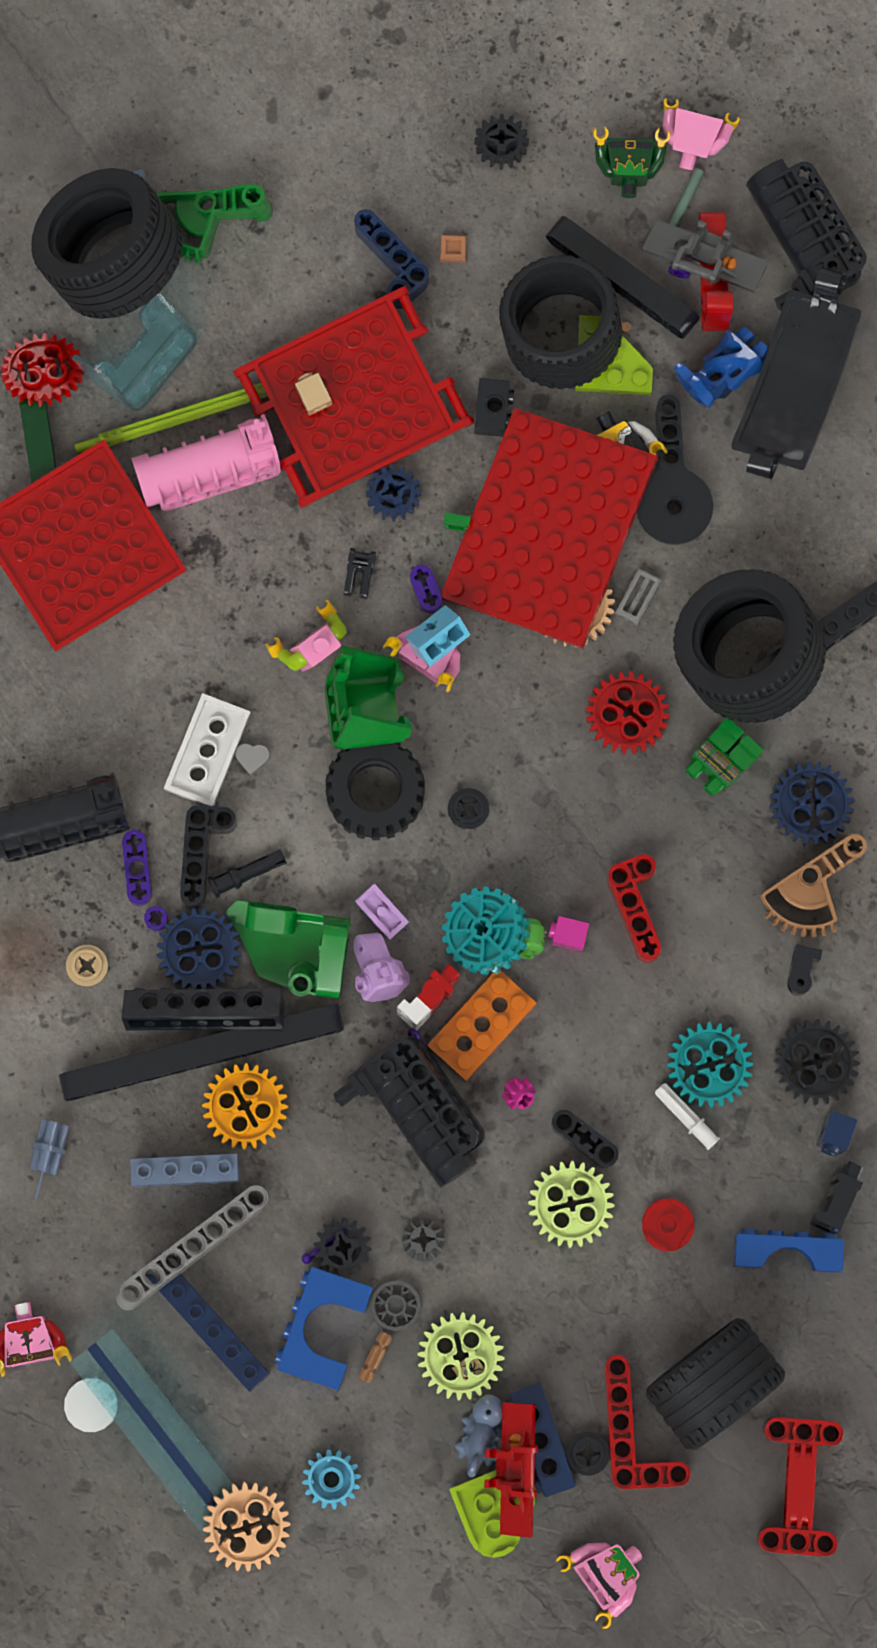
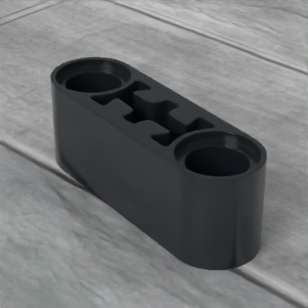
M560 1110L554 1114L551 1127L558 1136L601 1168H609L615 1164L619 1153L614 1144L572 1112ZM560 1116L568 1117L571 1121V1127L566 1130L558 1128L556 1119ZM576 1124L580 1126L577 1132L583 1136L588 1133L591 1143L595 1145L597 1140L601 1142L595 1149L594 1154L589 1152L593 1148L590 1144L585 1143L581 1145L579 1143L581 1138L574 1133L572 1138L568 1136L574 1130ZM603 1148L610 1149L613 1153V1160L610 1162L601 1161L598 1155L599 1151Z

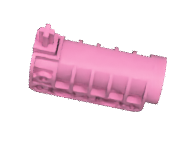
M260 415L259 419H249L237 424L238 429L224 433L223 430H218L219 435L205 439L203 435L200 436L201 441L186 445L184 441L181 442L182 447L167 451L165 447L162 448L163 453L149 457L146 453L131 458L147 507L160 504L162 511H168L279 475L281 473L280 462L265 415Z

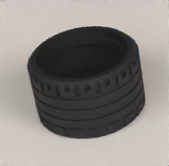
M570 255L543 257L521 268V271L517 272L513 276L514 278L508 282V286L503 291L504 296L501 297L499 306V319L510 359L516 369L521 371L522 375L525 378H529L533 383L537 382L540 386H548V388L552 389L580 387L601 376V373L608 369L609 364H612L615 356H617L622 339V325L617 296L606 274L601 273L600 268L595 267L593 263L586 262L582 258H574V256ZM570 294L583 297L593 303L601 312V320L592 336L581 345L572 349L548 351L528 342L521 334L522 324L529 311L540 301L551 296Z
M736 1318L698 1345L652 1382L646 1389V1397L652 1405L654 1404L656 1411L664 1417L663 1420L672 1428L676 1437L680 1438L679 1441L686 1449L696 1450L716 1437L772 1393L784 1381L785 1371L776 1362L774 1356L767 1351L768 1348L764 1343L760 1342L758 1335L751 1330L748 1322L745 1319Z

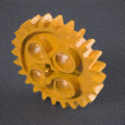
M245 1063L243 1070L240 1071L235 1064L233 1073H230L225 1068L224 1078L215 1075L218 1081L217 1085L208 1084L213 1090L212 1093H204V1097L210 1100L209 1103L202 1104L203 1108L210 1111L203 1115L204 1119H212L207 1125L208 1129L216 1127L217 1129L213 1136L216 1138L221 1134L224 1135L222 1144H226L230 1139L234 1149L238 1142L241 1143L243 1150H246L248 1143H251L254 1149H257V1141L259 1140L264 1145H267L266 1136L269 1135L275 1139L274 1128L278 1130L283 1129L278 1121L287 1120V1117L281 1114V1111L287 1110L289 1107L281 1104V1101L288 1097L285 1094L279 1095L284 1086L282 1084L274 1085L278 1079L276 1076L270 1079L267 1078L269 1074L268 1069L260 1074L259 1065H256L253 1071H250L248 1064ZM249 1082H254L258 1085V1091L254 1095H246L243 1091L244 1086ZM234 1086L239 1088L246 1103L252 1102L249 1108L258 1123V1127H253L244 1110H238L242 1106L233 1090ZM225 1095H232L235 1099L234 1105L230 1108H223L220 1104L221 1098ZM261 1105H267L271 1109L270 1115L265 1119H261L256 1115V1110ZM237 1118L247 1120V1127L244 1131L238 1132L233 1129V1123Z

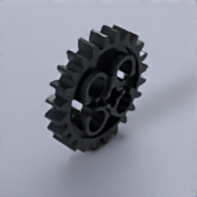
M816 1019L814 1026H811L810 1022L806 1020L804 1022V1029L797 1023L794 1026L796 1033L790 1030L786 1031L789 1040L784 1038L779 1040L784 1048L775 1049V1052L781 1055V1057L773 1060V1063L780 1064V1068L776 1069L774 1073L783 1075L778 1083L787 1082L788 1086L785 1092L793 1089L795 1091L793 1099L802 1095L803 1104H806L809 1098H812L813 1104L816 1106L818 1105L819 1098H822L826 1105L829 1103V1096L837 1101L839 1099L838 1091L844 1095L848 1093L844 1085L853 1086L855 1084L850 1079V1076L857 1077L859 1074L853 1070V1067L860 1065L859 1061L853 1060V1057L858 1055L859 1051H851L850 1049L855 1041L846 1042L845 1039L849 1033L846 1032L840 1035L838 1033L840 1030L839 1025L833 1030L830 1029V1021H827L823 1027L819 1019ZM828 1040L832 1043V1054H836L844 1047L841 1057L848 1065L842 1061L835 1064V1067L839 1070V1077L837 1079L829 1078L826 1074V1068L833 1063L832 1061L823 1062L819 1069H817L816 1065L803 1068V1072H810L814 1077L811 1085H806L801 1081V1071L799 1070L791 1078L789 1077L792 1067L785 1060L791 1063H795L798 1060L794 1054L796 1046H803L807 1050V1057L801 1060V1064L811 1062L814 1056H816L817 1060L831 1056L830 1053H825L820 1049V1041Z

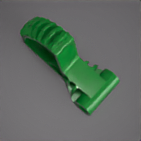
M255 184L237 185L220 190L161 192L157 194L164 204L175 203L177 218L185 230L195 236L203 237L199 248L182 244L180 258L185 255V259L188 262H191L194 258L197 264H200L203 258H208L218 224L221 220L254 218L256 221L264 222L270 219L273 214V207L265 192L260 186ZM206 202H213L211 208L202 209Z

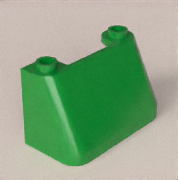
M342 645L328 672L324 686L332 747L344 750L400 743L405 738H409L412 731V723L409 722V718L406 716L398 717L395 689L402 684L404 678L400 659Z

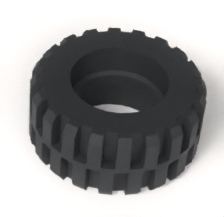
M401 743L342 749L337 754L336 760L332 761L329 766V773L326 775L325 780L328 807L336 822L340 823L348 833L353 832L357 834L358 838L362 839L370 837L372 840H380V837L386 836L389 839L395 837V833L399 831L403 833L408 829V825L411 822L414 823L424 803V774L421 771L418 760L413 758V753L408 748L403 749ZM380 766L387 768L396 775L399 781L400 793L398 799L386 810L377 812L364 810L352 798V780L359 771L367 767Z

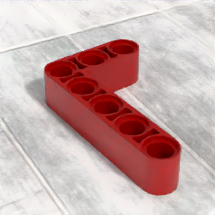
M700 212L699 220L707 223V231L723 237L724 230H726L725 212ZM700 263V266L714 270V267ZM700 277L702 332L728 330L733 313V292L728 291L727 282L720 280V282L717 281L714 285L710 283V280Z
M621 1355L610 1357L605 1363L604 1373L612 1483L620 1489L679 1487L685 1485L690 1479L691 1472L689 1467L683 1462L636 1464L630 1365L628 1360ZM613 1360H620L624 1364V1371L621 1375H614L610 1371V1364ZM615 1387H621L626 1392L625 1400L620 1403L615 1402L611 1396V1392ZM617 1414H623L627 1418L628 1423L623 1430H618L613 1425V1419ZM623 1441L628 1444L629 1453L627 1456L619 1457L616 1455L615 1446L618 1442ZM675 1466L682 1467L685 1472L683 1480L675 1482L670 1475L672 1468ZM653 1467L658 1473V1478L654 1483H647L644 1480L643 1474L647 1468ZM621 1469H627L631 1474L630 1482L625 1485H621L616 1479V1475Z

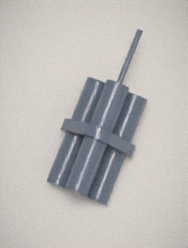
M41 1120L36 1143L32 1144L34 1151L29 1169L41 1172L34 1198L36 1200L43 1173L57 1176L62 1155L65 1156L66 1153L64 1146L69 1126L49 1120Z

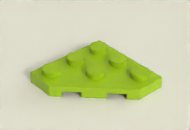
M579 315L578 346L592 336L599 325L601 316ZM622 335L618 354L615 356L613 363L609 364L608 369L602 372L598 378H594L592 382L585 383L580 387L575 386V391L651 396L653 368Z

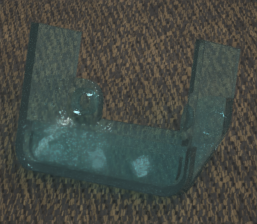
M161 293L157 294L140 310L139 320L146 330L116 366L106 360H100L94 364L77 355L72 357L95 384L133 411H140L149 403L194 349L197 342L196 333Z

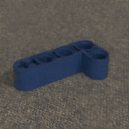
M367 209L359 211L354 218L356 235L397 276L388 285L387 294L407 286L410 292L408 296L412 302L428 287L429 272L427 267L374 212ZM387 239L389 243L386 246H380L377 244V241ZM402 256L406 258V261L399 264L394 259ZM414 274H421L424 278L421 281H414L411 277ZM399 300L393 302L396 309H403Z

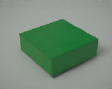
M445 512L444 528L466 532L471 517Z

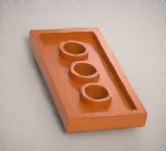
M500 970V973H493L431 1040L427 1047L463 1080L467 1081L537 1003ZM498 998L504 999L507 1003V1009L501 1013L494 1011L492 1008L493 1001ZM478 1018H486L489 1021L490 1027L487 1031L479 1032L475 1029L474 1023ZM461 1037L469 1038L472 1042L470 1050H459L456 1044L458 1039Z

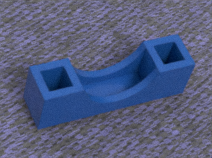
M741 1229V1234L734 1235L733 1267L760 1269L763 1267L768 1256L774 1251L793 1249L807 1258L813 1271L843 1272L844 1239H837V1234L821 1233V1238H812L809 1232H794L793 1237L784 1236V1231L769 1230L768 1235H757V1230Z

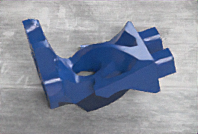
M745 326L735 334L728 329L720 344L703 358L705 363L698 373H692L682 362L676 364L673 369L677 374V380L703 408H710L715 400L725 399L733 390L738 389L746 379L761 372L763 361L769 348L762 341H759L750 349L748 345L756 338ZM714 373H721V374H722V375H721V378H720L719 380H717V381H711V380H710V376H711L712 374H714Z

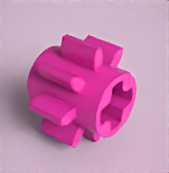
M515 1077L505 1084V1093L502 1094V1097L512 1110L516 1107L523 1110L533 1103V1094L536 1093V1090L526 1077L522 1081Z

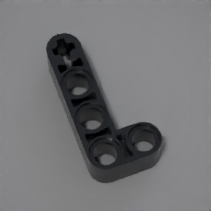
M196 805L187 811L180 896L183 904L188 909H199L205 903L210 834H230L236 828V816L233 810L228 807ZM198 813L206 817L205 821L200 825L193 824L191 821L192 817ZM229 815L232 818L231 823L227 826H220L217 823L219 817ZM194 839H200L204 842L200 850L195 851L190 848V843ZM190 866H201V873L198 876H190L188 874ZM190 883L195 884V891L199 896L195 897L194 902H190L189 897H187V895L192 893Z

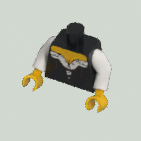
M610 411L596 418L603 431L598 434L600 437L656 455L659 449L667 453L665 446L657 440L650 429L636 421L627 422V420L616 424Z

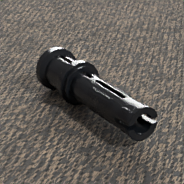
M278 849L236 869L234 867L227 868V872L216 877L209 876L207 879L217 899L220 897V894L233 888L239 889L242 883L285 865L287 862L281 849Z

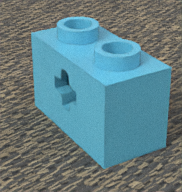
M445 605L406 635L405 638L415 654L431 667L471 634L461 618Z

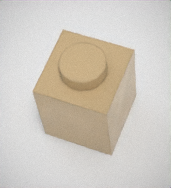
M310 372L298 378L299 382L295 383V387L309 416L332 405V400L319 373L313 375Z

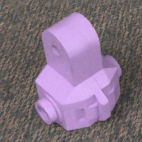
M380 933L361 934L355 937L353 948L361 969L360 974L355 978V987L361 993L363 1000L376 1002L397 997L410 983V975L404 969L402 961L390 956L384 938Z

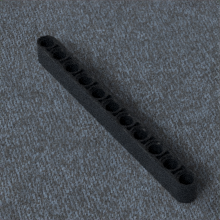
M332 1004L284 1016L283 1029L229 1030L64 1072L58 1076L64 1101H72L344 1031V1026L338 1004Z

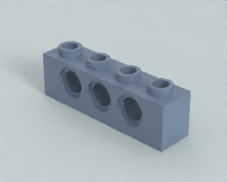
M238 1154L130 1159L131 1186L133 1188L240 1183Z

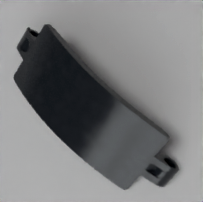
M821 267L815 281L813 296L795 290H790L786 296L764 364L731 445L734 450L750 454L746 468L748 473L772 480L779 464L799 470H804L808 464L838 388L861 318V310L839 304L846 280V275Z

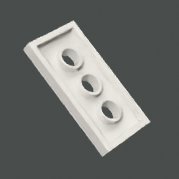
M202 693L164 790L205 806H214L251 711ZM212 722H223L225 725L224 730L218 734L211 732L210 725ZM206 744L212 745L215 748L214 754L211 757H203L200 754L202 746ZM195 768H201L205 771V777L201 781H194L190 777L192 770Z

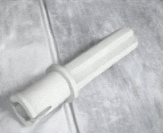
M664 1083L656 1090L655 1095L690 1130L688 1133H693L707 1150L720 1139L704 1123L705 1119H700L668 1084Z

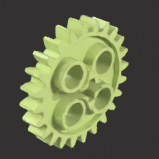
M571 1161L569 1168H566L564 1163L560 1162L558 1171L553 1166H550L551 1174L549 1176L544 1172L541 1173L543 1182L534 1181L535 1186L539 1188L538 1191L530 1190L529 1193L536 1197L535 1200L528 1201V1205L535 1207V1210L531 1211L529 1216H537L538 1218L532 1225L542 1226L539 1235L546 1232L549 1233L548 1242L554 1237L558 1238L557 1246L559 1247L563 1240L567 1241L568 1248L572 1247L573 1241H577L578 1246L582 1247L584 1238L591 1244L593 1242L592 1234L598 1237L602 1236L598 1229L599 1227L605 1229L609 1227L604 1222V1219L613 1218V1215L607 1212V1209L614 1208L615 1206L607 1202V1199L613 1197V1193H605V1189L610 1184L604 1183L601 1185L600 1180L603 1174L594 1177L595 1168L592 1167L588 1172L584 1171L585 1163L583 1162L579 1169L575 1168L574 1161ZM582 1181L587 1184L588 1193L586 1195L580 1196L574 1192L573 1186L576 1182ZM553 1187L559 1188L562 1192V1199L558 1202L551 1201L547 1193L549 1189ZM590 1197L594 1198V1202L575 1206L574 1212H571L570 1208H563L552 1212L548 1211V1208L551 1206L566 1204L568 1198H572L574 1202ZM588 1207L593 1210L594 1219L592 1221L585 1222L581 1219L580 1210L582 1208ZM559 1213L565 1214L569 1219L568 1225L564 1228L557 1227L554 1223L555 1215Z
M462 1312L460 1320H456L454 1314L451 1313L449 1322L440 1317L441 1326L438 1327L432 1323L433 1334L424 1332V1335L429 1339L428 1342L419 1343L422 1347L426 1348L424 1352L417 1354L425 1358L424 1362L418 1364L419 1367L427 1368L422 1377L430 1376L432 1378L428 1384L429 1387L434 1384L439 1385L437 1394L442 1392L443 1389L447 1390L446 1397L448 1399L453 1392L456 1393L458 1401H460L462 1393H466L469 1400L472 1398V1391L481 1396L482 1391L480 1387L484 1386L490 1390L491 1387L488 1380L497 1381L498 1378L493 1374L494 1371L503 1370L500 1366L496 1365L497 1361H502L505 1358L497 1355V1352L504 1348L503 1346L495 1345L500 1336L492 1337L490 1335L494 1328L493 1326L487 1329L483 1328L485 1319L481 1320L478 1324L475 1323L474 1314L470 1320H466L465 1313ZM454 1333L459 1334L463 1353L468 1352L469 1355L465 1359L468 1374L467 1380L463 1379L459 1360L453 1359V1356L457 1354ZM467 1333H475L478 1336L479 1343L476 1347L468 1348L464 1344L463 1338ZM447 1338L452 1342L453 1348L450 1353L443 1354L438 1351L437 1344L441 1339ZM474 1359L481 1360L485 1365L483 1373L479 1375L473 1374L469 1369V1364ZM447 1365H454L458 1368L459 1374L455 1380H447L443 1376V1369Z

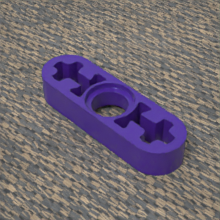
M130 830L122 839L127 896L133 905L144 906L149 903L152 897L147 841L142 832ZM133 836H136L140 841L142 840V843L137 844L138 854L143 853V857L136 855L128 858V854L133 855V848L131 845H127V842L132 841ZM135 861H140L144 864V871L140 875H133L130 872V865ZM130 880L140 881L142 890L144 892L147 891V894L142 896V900L132 896V893L137 892L136 882L131 884Z

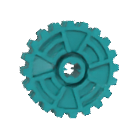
M484 887L482 891L478 888H473L470 895L466 893L461 894V900L459 902L454 901L451 904L453 910L446 912L444 916L448 919L447 923L442 924V930L446 932L442 940L443 943L449 945L445 949L447 953L453 955L452 960L475 974L477 971H480L482 975H488L489 971L498 974L500 973V968L509 969L512 967L511 961L513 959L518 961L521 958L519 955L520 950H526L527 945L524 943V938L530 937V932L526 930V927L530 925L529 919L523 918V915L526 913L524 908L519 907V902L497 888L494 891L490 887Z

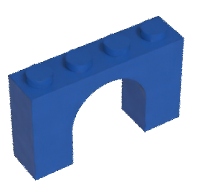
M311 1267L310 1272L305 1271L300 1284L301 1287H304L302 1297H296L292 1312L296 1313L293 1324L287 1323L283 1338L287 1339L284 1349L279 1348L274 1363L278 1364V1371L339 1391L347 1365L314 1353L305 1340V1323L308 1316L316 1308L327 1304L339 1305L365 1314L373 1287Z

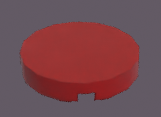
M673 1198L653 1202L645 1210L642 1218V1232L646 1241L653 1248L660 1251H676L683 1248L691 1240L695 1230L691 1210L683 1202Z

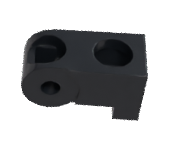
M799 944L794 947L787 980V988L791 994L802 996L810 990L812 986L810 977L812 963L821 960L823 950Z

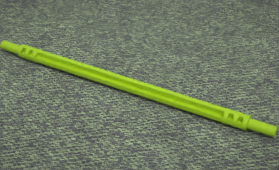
M261 383L254 385L260 399L268 397ZM243 388L98 434L99 437L74 444L77 454L82 453L104 439L110 447L250 403V400Z

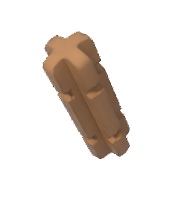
M382 1331L378 1334L375 1340L377 1343L376 1345L373 1344L364 1362L366 1364L365 1367H362L358 1375L359 1379L367 1383L372 1381L375 1375L374 1371L378 1369L386 1353L385 1349L389 1347L392 1341V1336Z

